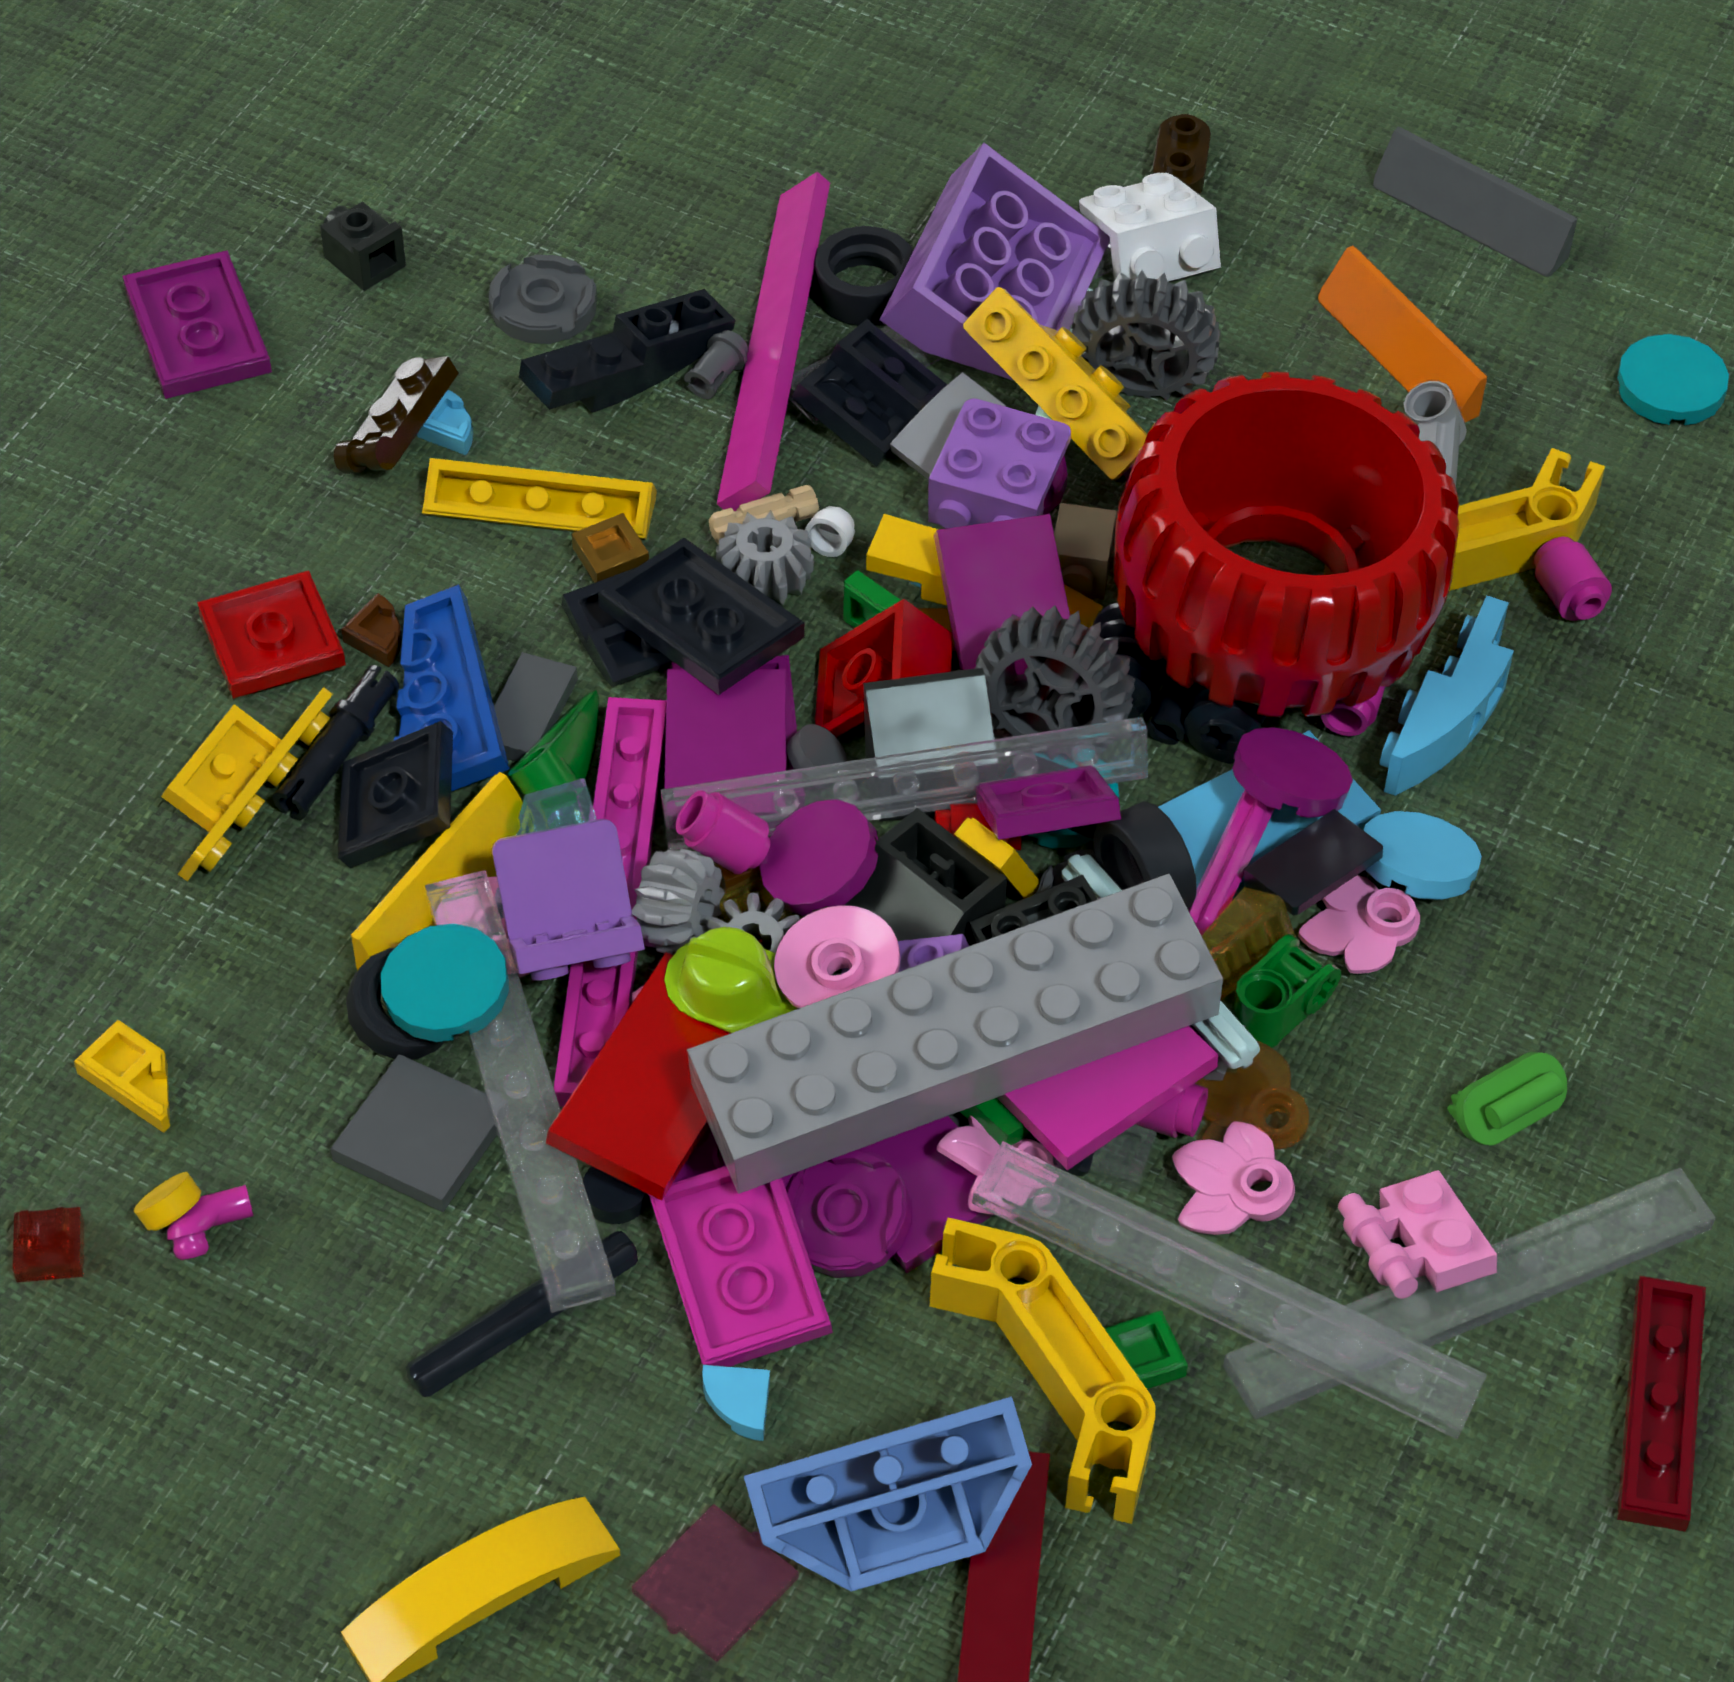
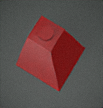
M902 599L821 648L815 724L824 727L838 738L865 725L863 683L951 672L952 633L907 600Z

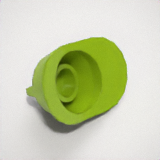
M720 927L711 929L697 938L693 937L689 943L679 948L668 962L664 981L668 997L678 1010L698 1021L708 1023L729 1033H734L797 1010L784 997L778 986L774 972L776 953L764 949L753 935L739 928Z

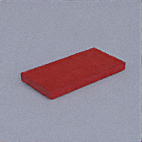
M668 952L664 954L550 1126L546 1138V1144L661 1201L709 1126L692 1087L687 1049L731 1034L680 1012L670 1000L664 979L668 962L674 955Z

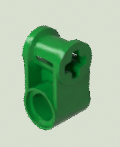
M1291 934L1280 938L1271 947L1266 956L1240 977L1236 985L1231 1013L1259 1043L1260 1051L1270 1050L1277 1046L1308 1015L1318 1011L1333 994L1341 978V970L1332 963L1324 966L1299 948L1300 941Z

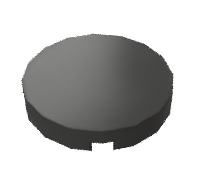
M557 255L529 256L523 258L524 264L512 269L510 263L502 268L490 283L489 308L496 326L509 337L527 343L551 344L570 339L585 330L596 315L597 289L593 278L591 280L586 276L585 268L577 262Z

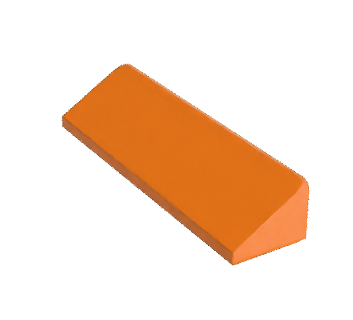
M1353 245L1346 248L1318 295L1319 303L1408 392L1420 383L1440 381L1447 384L1452 390L1465 423L1480 415L1487 376Z

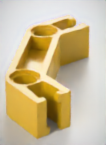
M1551 448L1532 487L1459 505L1457 516L1459 520V534L1452 583L1449 591L1534 569L1535 554L1542 545L1554 538L1569 537L1574 542H1578L1596 506L1605 466L1590 461L1583 485L1574 492L1559 486L1563 468H1568L1571 462V455ZM1325 564L1324 575L1333 574Z
M948 1217L943 1231L942 1255H936L931 1272L929 1307L984 1319L998 1324L1078 1441L1069 1473L1065 1508L1085 1513L1091 1511L1094 1497L1087 1496L1090 1471L1094 1464H1101L1110 1469H1123L1128 1474L1127 1478L1113 1477L1110 1492L1117 1494L1113 1520L1132 1524L1150 1453L1156 1405L1151 1394L1044 1244L1029 1236ZM1023 1278L1030 1281V1283L1014 1284L1008 1281V1279ZM1113 1421L1124 1422L1130 1425L1132 1429L1126 1431L1115 1430L1109 1427L1107 1423Z

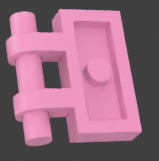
M1439 1170L1381 1188L1380 1209L1372 1205H1366L1362 1197L1356 1193L1344 1196L1338 1204V1209L1344 1217V1231L1355 1246L1365 1249L1370 1257L1368 1261L1370 1271L1381 1285L1389 1286L1397 1298H1407L1415 1293L1418 1288V1282L1415 1278L1424 1275L1437 1293L1497 1273V1253ZM1400 1237L1406 1247L1403 1248L1401 1245L1392 1243L1390 1240Z

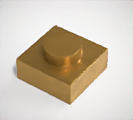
M624 513L572 533V547L594 583L639 567L649 560V552Z

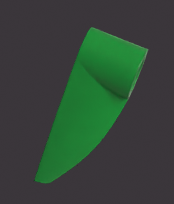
M597 690L580 699L508 773V776L544 823L551 822L563 815L587 794L583 782L594 757L598 734L599 695Z

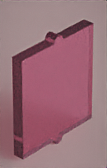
M713 1504L631 1587L632 1593L667 1621V1629L670 1633H682L714 1661L718 1662L799 1578V1572L770 1548L763 1545L758 1531L748 1532Z

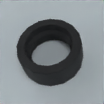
M871 226L845 228L827 237L817 249L814 262V292L819 306L831 317L846 324L860 325L866 319L874 325L884 324L880 321V318L913 253L912 246L894 232ZM866 265L882 268L892 273L895 277L881 285L866 287L842 281L836 274L849 267Z
M1143 801L1120 811V820L1096 824L1093 834L1096 861L1121 890L1170 874L1187 909L1192 907L1197 891L1196 875L1191 856L1181 834L1162 810L1156 805Z

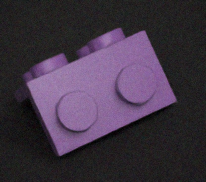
M973 398L967 400L961 408L929 477L928 522L939 524L944 528H953L1043 515L1044 499L1071 440L1070 427L1062 422Z
M598 819L505 837L494 843L492 855L513 964L519 974L530 973L532 980L553 979L568 974V965L592 960L595 968L612 967L631 961L630 952L645 950L641 925L632 915L617 828L610 820Z

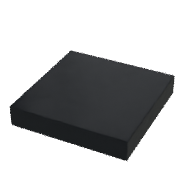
M442 721L343 762L338 859L350 869L450 828L453 731Z

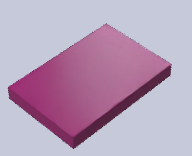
M1190 1026L1005 1093L997 1097V1099L1068 1171L1218 1067V1053Z
M724 1166L673 1183L662 1201L649 1195L703 1365L731 1367L833 1333L831 1322L782 1178L738 1194L729 1171Z

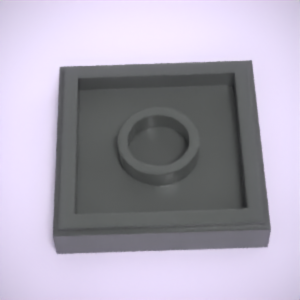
M398 1055L331 1147L332 1160L444 1212L510 1117L509 1104L403 1055Z

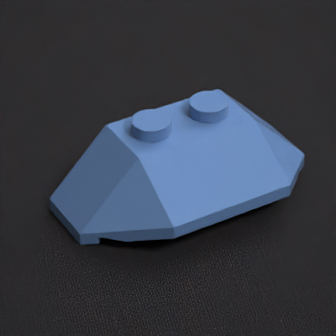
M1011 1396L745 1475L744 1480L763 1545L852 1592L985 1552L1032 1466V1462Z

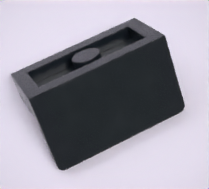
M1333 809L1244 868V911L1260 924L1283 909L1292 915H1299L1382 859L1383 845L1336 809Z

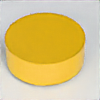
M182 1172L154 1188L138 1202L133 1211L148 1231H157L170 1225L187 1213L199 1201L201 1190L188 1172Z

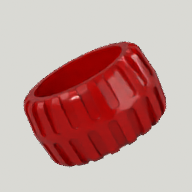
M1281 371L1264 372L1261 379L1247 380L1244 375L1221 379L1215 384L1213 392H1208L1205 389H1196L1181 398L1176 403L1174 411L1165 412L1153 424L1147 434L1144 445L1138 451L1118 506L1115 528L1114 580L1118 588L1117 600L1126 624L1135 628L1137 644L1148 658L1155 661L1164 658L1167 661L1166 672L1170 678L1185 688H1190L1194 683H1197L1209 689V700L1229 708H1232L1234 700L1259 705L1257 714L1270 717H1281L1285 708L1301 707L1303 715L1306 717L1329 714L1333 710L1336 701L1342 700L1346 706L1353 707L1375 696L1380 686L1389 687L1402 677L1409 669L1414 657L1422 650L1446 602L1452 583L1459 534V520L1457 517L1459 499L1453 478L1446 474L1447 466L1445 459L1437 446L1429 440L1421 441L1419 439V426L1401 411L1391 413L1381 406V398L1363 389H1358L1356 393L1336 386V380L1317 375H1313L1311 380L1289 377V372ZM1272 541L1302 549L1326 564L1333 574L1307 575L1279 571L1251 562L1227 548L1243 542Z

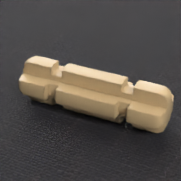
M800 486L790 489L786 496L782 493H777L741 504L737 511L728 508L715 512L709 518L710 531L715 542L719 544V539L724 538L728 523L743 524L747 512L755 518L761 519L765 518L771 510L778 521L793 516V519L798 522L813 517L819 511L818 499L811 486Z

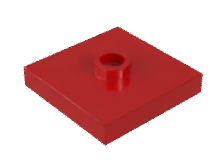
M309 570L197 602L200 618L233 699L346 666L344 651Z

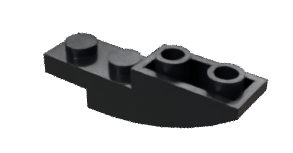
M705 289L618 314L615 317L612 333L522 359L519 378L549 410L580 400L593 413L625 401L668 379L690 365L708 350V340L714 334L722 333L725 330L732 331L736 320Z

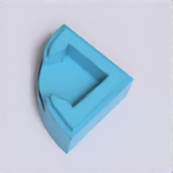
M447 390L417 433V437L467 455L473 441V428L471 417L464 407L462 399L452 391Z
M703 1365V1391L709 1406L738 1435L764 1441L770 1370Z

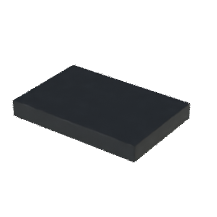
M682 538L598 592L599 608L718 695L805 638V622L686 538Z

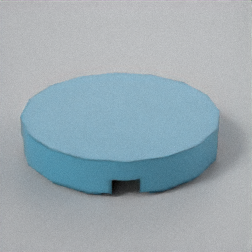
M1394 811L1377 815L1365 824L1364 831L1383 845L1382 859L1365 869L1380 884L1390 887L1393 880L1398 884L1407 886L1405 894L1411 895V897L1443 900L1464 894L1470 889L1472 881L1474 880L1475 882L1481 862V853L1473 839L1462 829L1449 822L1419 812Z

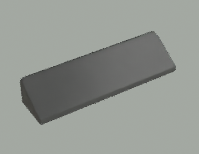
M1399 126L1394 130L1374 177L1373 186L1376 189L1543 276H1551L1569 258L1578 218Z

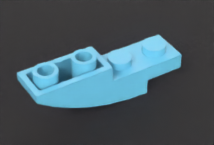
M1486 595L1478 616L1467 615L1457 642V648L1463 650L1460 658L1450 655L1442 674L1428 670L1419 692L1411 689L1408 690L1398 719V723L1403 724L1404 727L1400 734L1392 731L1389 733L1380 758L1379 765L1388 768L1384 792L1397 795L1421 783L1442 769L1472 741L1495 710L1505 690L1514 650L1499 646L1509 602Z

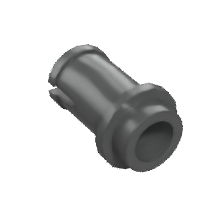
M725 330L722 333L714 334L708 340V350L694 367L685 374L684 380L689 382L687 387L698 397L703 399L714 397L718 388L732 371L740 370L747 362V343L740 335L733 331Z

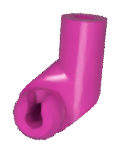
M246 1185L201 1196L199 1201L187 1213L168 1225L167 1240L172 1239L174 1245L173 1252L176 1258L186 1260L206 1254L209 1245L205 1238V1231L211 1227L253 1217Z

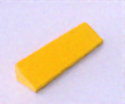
M430 458L422 513L423 515L572 532L624 513L638 537L647 540L657 489L651 482Z
M499 772L491 778L450 824V828L446 829L351 934L357 971L371 956L389 948H396L407 936L428 926H436L442 906L461 887L479 879L495 877L496 871L492 847L497 840L536 832L537 828L534 818L507 775Z

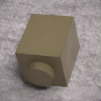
M1060 503L1054 536L1063 582L1086 597L1104 599L1113 553L1117 511Z

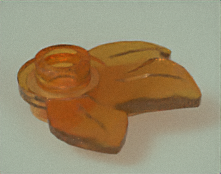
M1257 1041L1260 1052L1253 1058V1064L1246 1069L1239 1067L1237 1068V1073L1226 1072L1222 1081L1201 1078L1195 1082L1197 1085L1208 1088V1099L1203 1117L1212 1123L1203 1134L1201 1140L1211 1139L1223 1143L1226 1130L1233 1121L1244 1122L1257 1127L1271 1138L1274 1149L1289 1148L1304 1137L1310 1120L1308 1106L1303 1097L1291 1089L1290 1067L1281 1054L1270 1046ZM1276 1111L1284 1112L1289 1116V1121L1281 1128L1270 1127L1265 1122L1269 1114Z

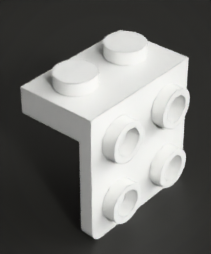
M1150 174L1143 178L1142 183L1126 187L1117 185L1100 187L1094 191V195L1079 200L1080 212L1110 236L1114 280H1116L1120 272L1130 279H1136L1141 270H1143L1147 278L1158 279L1165 272L1167 281H1172L1221 268L1216 207L1171 174Z

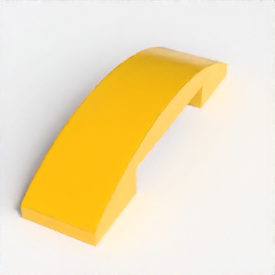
M586 1497L548 1505L498 1525L457 1546L396 1585L356 1617L341 1631L342 1639L368 1682H397L438 1659L436 1650L438 1644L552 1580H555L560 1589L566 1587L621 1556L620 1548Z

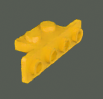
M1001 287L995 288L964 322L963 328L1052 420L1065 423L1070 427L1071 439L1110 479H1119L1135 462L1138 451L1144 445L1147 433L1126 413L1131 406L1119 395L1124 386L1105 367L1100 365L1095 370L1081 356L1086 351V347L1068 329L1062 326L1057 331L1040 325L1006 289Z
M323 687L282 740L235 704L230 708L161 796L209 832L178 873L180 877L188 882L199 866H202L208 872L212 871L232 845L229 840L223 837L231 825L235 823L244 830L265 802L263 798L257 795L260 788L266 781L277 787L298 760L289 751L299 739L309 746L328 722L330 717L321 710L333 693Z

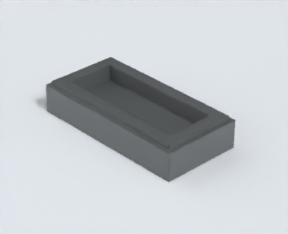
M524 652L521 653L494 705L507 759L518 762L556 724L578 681L576 666Z

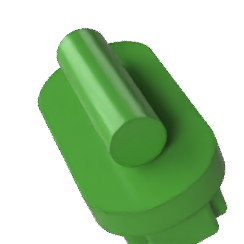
M1528 1052L1468 1085L1457 1094H1452L1451 1100L1453 1104H1450L1447 1109L1458 1122L1462 1133L1468 1139L1483 1145H1496L1560 1108L1567 1094L1566 1074L1562 1065L1552 1055L1542 1052Z

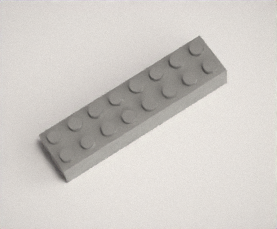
M1166 874L687 1049L691 1083L737 1193L740 1194L997 1098L1005 1093L1214 1017L1219 1014L1223 977L1170 874Z

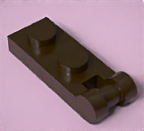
M448 356L428 359L416 357L404 362L396 370L395 379L383 396L370 407L369 416L351 440H343L336 445L334 449V462L340 472L345 474L363 472L367 467L373 471L392 469L397 464L459 374Z

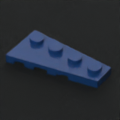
M460 585L405 605L400 661L404 669L403 689L398 690L397 710L401 715L399 736L394 737V740L439 721H442L453 731L451 791L491 777L499 772L509 770L468 601Z

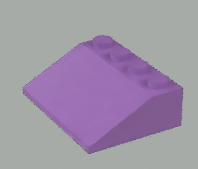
M983 143L950 176L880 321L923 352L1013 380L963 328L964 322L995 288L1001 287L1006 289L1040 325L1057 331L1062 326L1070 330L1074 313L1077 312L1078 306L1081 305V301L1085 297L1086 291L1108 246L1110 236L987 144Z

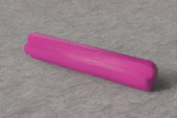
M1246 790L1243 791L1196 889L1197 895L1192 907L1188 908L1200 934L1206 937H1211L1218 931L1244 876V868L1249 865L1274 812L1273 808L1264 805L1248 794Z

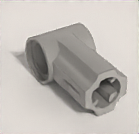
M1440 381L1420 383L1407 394L1404 401L1405 413L1419 426V439L1421 441L1429 440L1433 442L1440 450L1447 466L1446 474L1453 478L1456 487L1459 445L1465 439L1467 432L1465 421L1453 392L1447 384Z

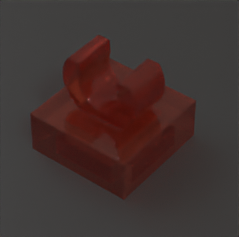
M59 1207L38 1211L24 1210L14 1213L12 1269L17 1283L84 1277V1218L81 1207Z

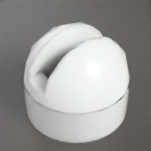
M828 506L813 516L805 530L808 531L811 547L816 552L827 557H837L852 542L855 524L851 515L844 509Z

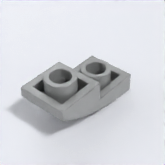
M962 372L944 387L890 443L891 451L929 480L961 408L967 400L975 398L1005 407L1006 405Z

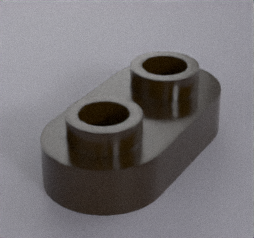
M1190 114L1172 116L1163 121L1159 127L1152 174H1171L1197 194H1200L1204 187L1211 136L1209 126L1203 120Z

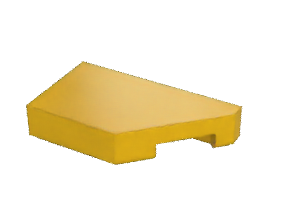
M967 817L954 833L955 836L1007 877V886L1022 899L1034 895L1040 885L1039 879L1017 851L1002 839L998 840L992 831L976 819Z
M117 1020L74 1061L77 1074L164 1133L170 1128L168 1063L165 1051L120 1020Z

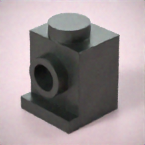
M363 201L350 209L345 206L334 208L326 216L324 224L320 226L324 258L363 291L406 267L402 226L396 221L389 224ZM372 252L378 254V256L369 260V254Z

